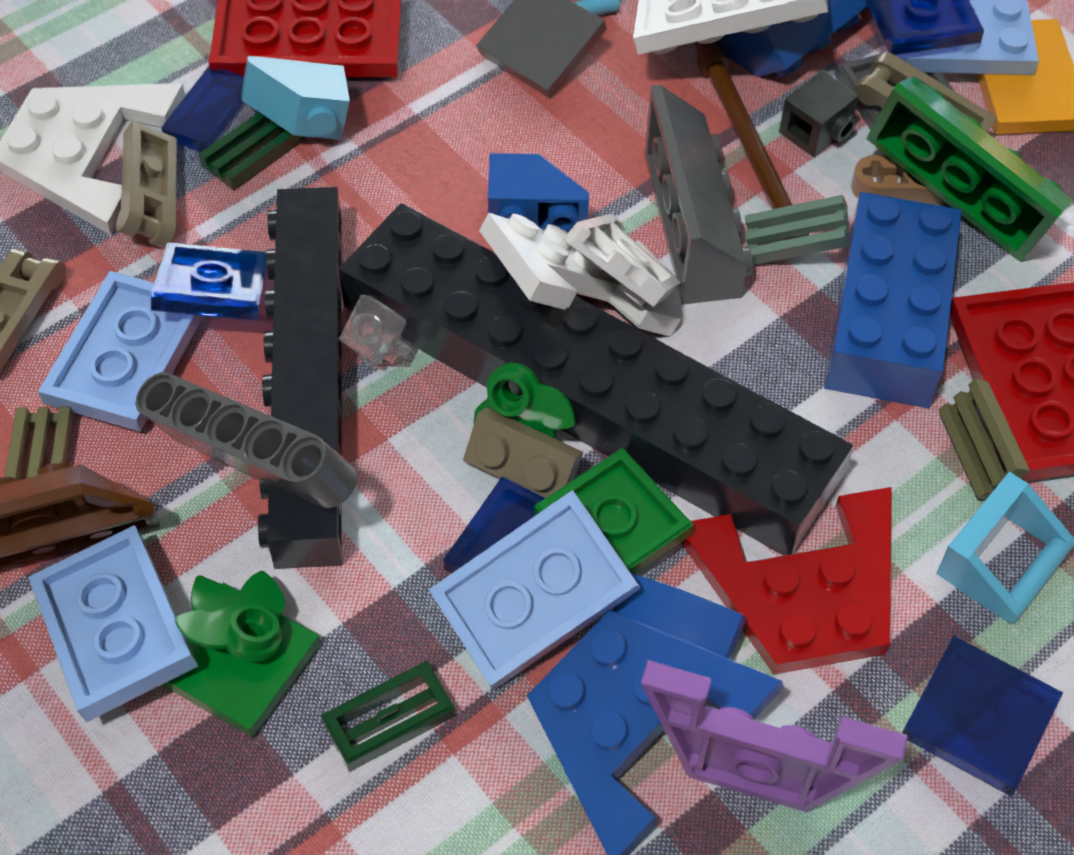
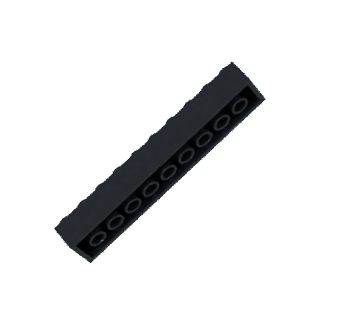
M400 203L338 268L343 305L346 309L486 388L490 375L499 366L512 362L527 366L535 373L541 384L557 388L570 401L576 424L571 428L560 430L608 457L623 448L657 485L714 517L731 514L735 529L783 556L795 553L844 479L853 451V444L575 296L571 305L566 310L529 301L495 252L403 203ZM509 381L510 390L516 395H523L519 385Z

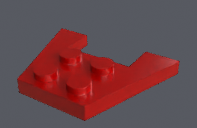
M892 487L838 496L835 506L849 545L745 562L731 514L691 521L694 524L693 534L682 541L681 544L725 607L739 612L747 618L742 631L773 675L886 655L890 645Z

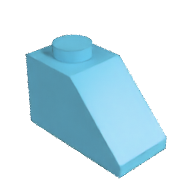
M256 56L247 57L241 94L243 102L292 135L341 140L350 102L344 66Z

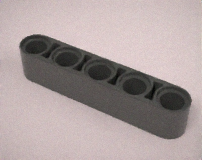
M161 372L154 374L143 383L136 395L135 405L137 411L174 440L324 508L336 507L345 502L353 493L357 483L355 468L315 434L170 373Z

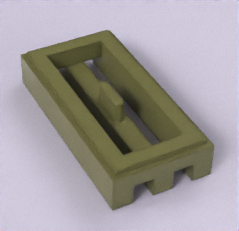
M974 379L968 384L970 388L968 393L960 391L953 397L955 404L945 403L938 410L977 498L986 500L1009 471L1021 478L1030 469L989 382ZM975 405L978 406L989 432L985 431L974 408ZM996 447L1007 468L1005 473L994 451Z
M59 406L58 413H51L49 407H38L37 413H29L27 407H16L4 477H13L15 481L22 480L31 428H34L26 478L37 476V471L44 467L49 427H56L51 464L68 462L75 418L70 406Z

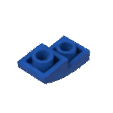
M631 573L641 589L616 605L613 612L731 659L747 619L743 614L687 591Z

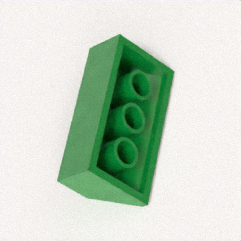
M916 77L901 81L892 89L866 138L952 208L961 209L962 216L1020 262L1074 201L1063 193L1054 181L1044 178L1022 160L1017 152L1004 147L985 132L976 120L966 117L944 100L939 91L925 85Z

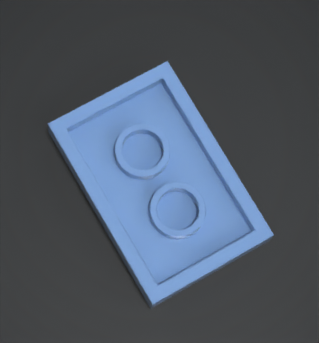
M1027 0L887 1L886 11L892 54L922 72L1035 74L1039 59Z
M109 271L38 390L42 403L59 408V406H70L73 413L141 432L147 418L137 411L135 405L136 395L143 383L154 374L161 372L173 374L208 310L205 297Z
M572 490L431 587L429 591L490 687L496 689L641 588Z
M135 525L28 577L76 709L85 722L198 667L186 637L182 635L175 624V618L177 617L143 537Z

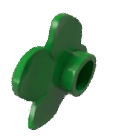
M513 362L505 363L492 372L487 382V399L474 412V423L477 413L488 407L501 415L512 418L555 439L557 438L556 429H568L576 424L572 405L557 388L541 384L531 369L520 363ZM509 381L518 384L523 395L514 394L509 388Z
M259 571L245 582L240 592L204 576L198 575L195 578L190 599L192 611L182 613L175 618V624L184 637L204 648L227 649L235 657L246 661H262L270 658L277 652L282 640V630L278 620L284 612L286 602L282 591L273 578L265 571Z

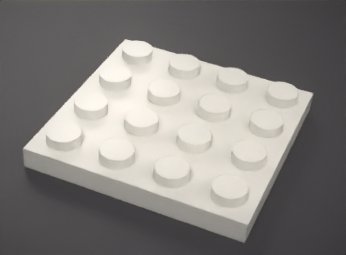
M639 0L633 40L638 55L648 52L664 54L674 50L679 45L697 41L702 44L713 43L724 35L741 31L757 33L766 30L772 24L790 20L794 22L810 21L819 14L828 12V0Z

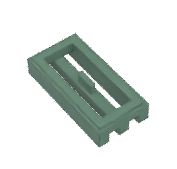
M843 195L745 215V224L748 228V231L745 232V240L751 250L753 265L849 247L848 210ZM837 227V230L809 235L811 232ZM790 238L789 240L761 245L762 242Z

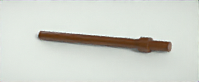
M698 41L693 42L698 51L696 59L705 77L711 79L772 209L793 205L727 70L729 62L722 47L715 45L714 42L702 44Z

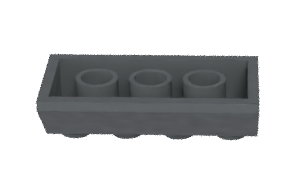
M653 85L650 90L644 155L674 275L681 281L677 287L682 305L742 298L745 277L752 276L753 272L752 254L749 246H742L740 241L742 232L741 216L737 207L731 208L729 202L731 183L728 171L720 170L719 138L717 134H710L707 120L703 113L662 85Z

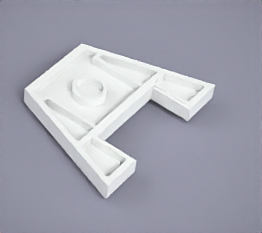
M183 83L32 88L0 140V172L112 236L121 210L122 185L92 179L124 119L164 128L170 127L186 97Z
M488 213L479 230L529 301L566 310L571 305L576 294L585 295L610 302L639 329L670 337L681 321L679 317L660 304L653 307L645 302L641 306L630 299L619 288L620 282L606 271L599 270L593 266L578 250L563 239L568 233L559 227L548 224L544 230L529 219L518 214H512L510 219Z

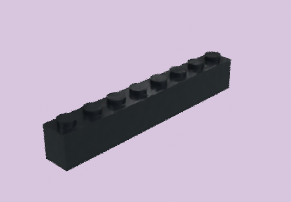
M338 187L277 189L276 210H268L267 214L269 239L276 241L275 249H267L266 251L267 275L269 280H274V289L265 290L267 321H273V331L264 332V356L266 363H272V374L263 375L262 378L263 402L265 407H271L272 417L317 435L342 456V291L338 270L342 265V215ZM259 479L261 498L268 499V514H259L258 540L260 548H269L274 569L342 566V503L332 508L320 507Z

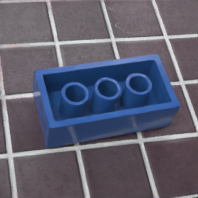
M865 192L859 193L849 233V247H847L824 389L930 408L943 373L961 209Z

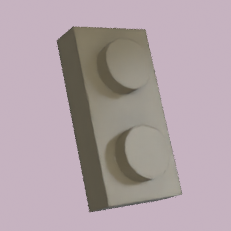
M486 407L477 413L463 461L545 499L574 480L583 451Z

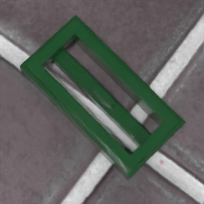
M258 112L199 153L201 166L230 189L235 190L303 141L305 136L292 135ZM282 132V133L279 134L277 137H275V138L272 139L270 142H268V143L265 144L263 147H261V145H263L264 143H266L268 140H270L271 138H273V137H274L275 135H277L278 133ZM246 157L245 160H243L242 162H240L238 165H236L235 167H233L231 170L227 171V170H228L229 168H231L233 165H235V164L238 163L240 160H242L243 158Z
M427 660L320 715L322 724L327 733L330 734L337 752L341 754L348 772L363 766L456 716L454 705ZM423 683L426 684V690L399 704H392L377 712L374 717L343 732L342 725ZM434 702L437 703L352 748V745L364 740L365 738L387 728L388 726L410 716L411 714L431 705Z

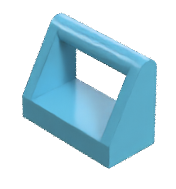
M1009 471L949 544L936 574L1003 620L1015 623L1073 549L1074 537L1033 488ZM1008 520L1046 544L1009 592L979 558Z

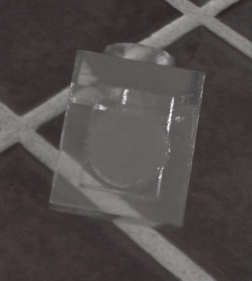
M370 295L360 296L338 339L359 353L358 356L363 362L379 370H387L388 367H410L419 350L418 347L400 336L406 325L405 318Z

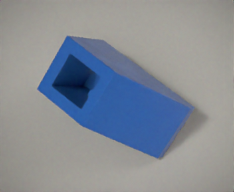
M489 153L488 213L510 219L512 214H518L529 219L541 229L545 230L547 225L550 224L561 228L567 233L577 222L588 219L589 192L540 154Z

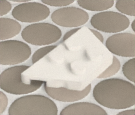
M613 213L577 222L563 239L578 250L593 266L599 270L606 271L620 282L619 288L637 304L642 306L647 302L654 307L668 298L681 283L642 242H635L620 229L623 223Z

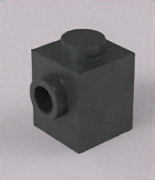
M822 70L785 98L778 133L815 158L835 141L842 142L851 134L857 122L855 111L859 95Z

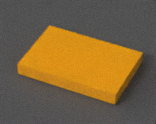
M1058 19L1031 20L1039 59L1034 75L977 74L987 110L997 117L992 124L995 135L1074 131V64Z

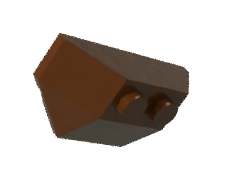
M70 462L49 464L40 468L37 471V476L15 481L13 477H0V569L99 543L134 525L138 531L160 526L159 518L152 502L82 464L72 466Z

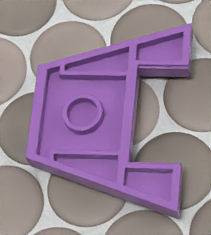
M647 661L641 685L687 776L807 813L903 760L908 735L841 717L832 741L827 742L817 739L811 731L799 726L785 725L776 727L756 721L749 713L737 708L723 707L718 710L705 706L711 678Z

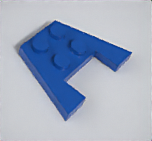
M609 610L528 693L527 698L606 854L630 855L658 823L655 816L616 781L664 730L641 685L647 661L711 678L707 701L718 710L723 707L743 710L749 713L754 720L784 689L782 680Z

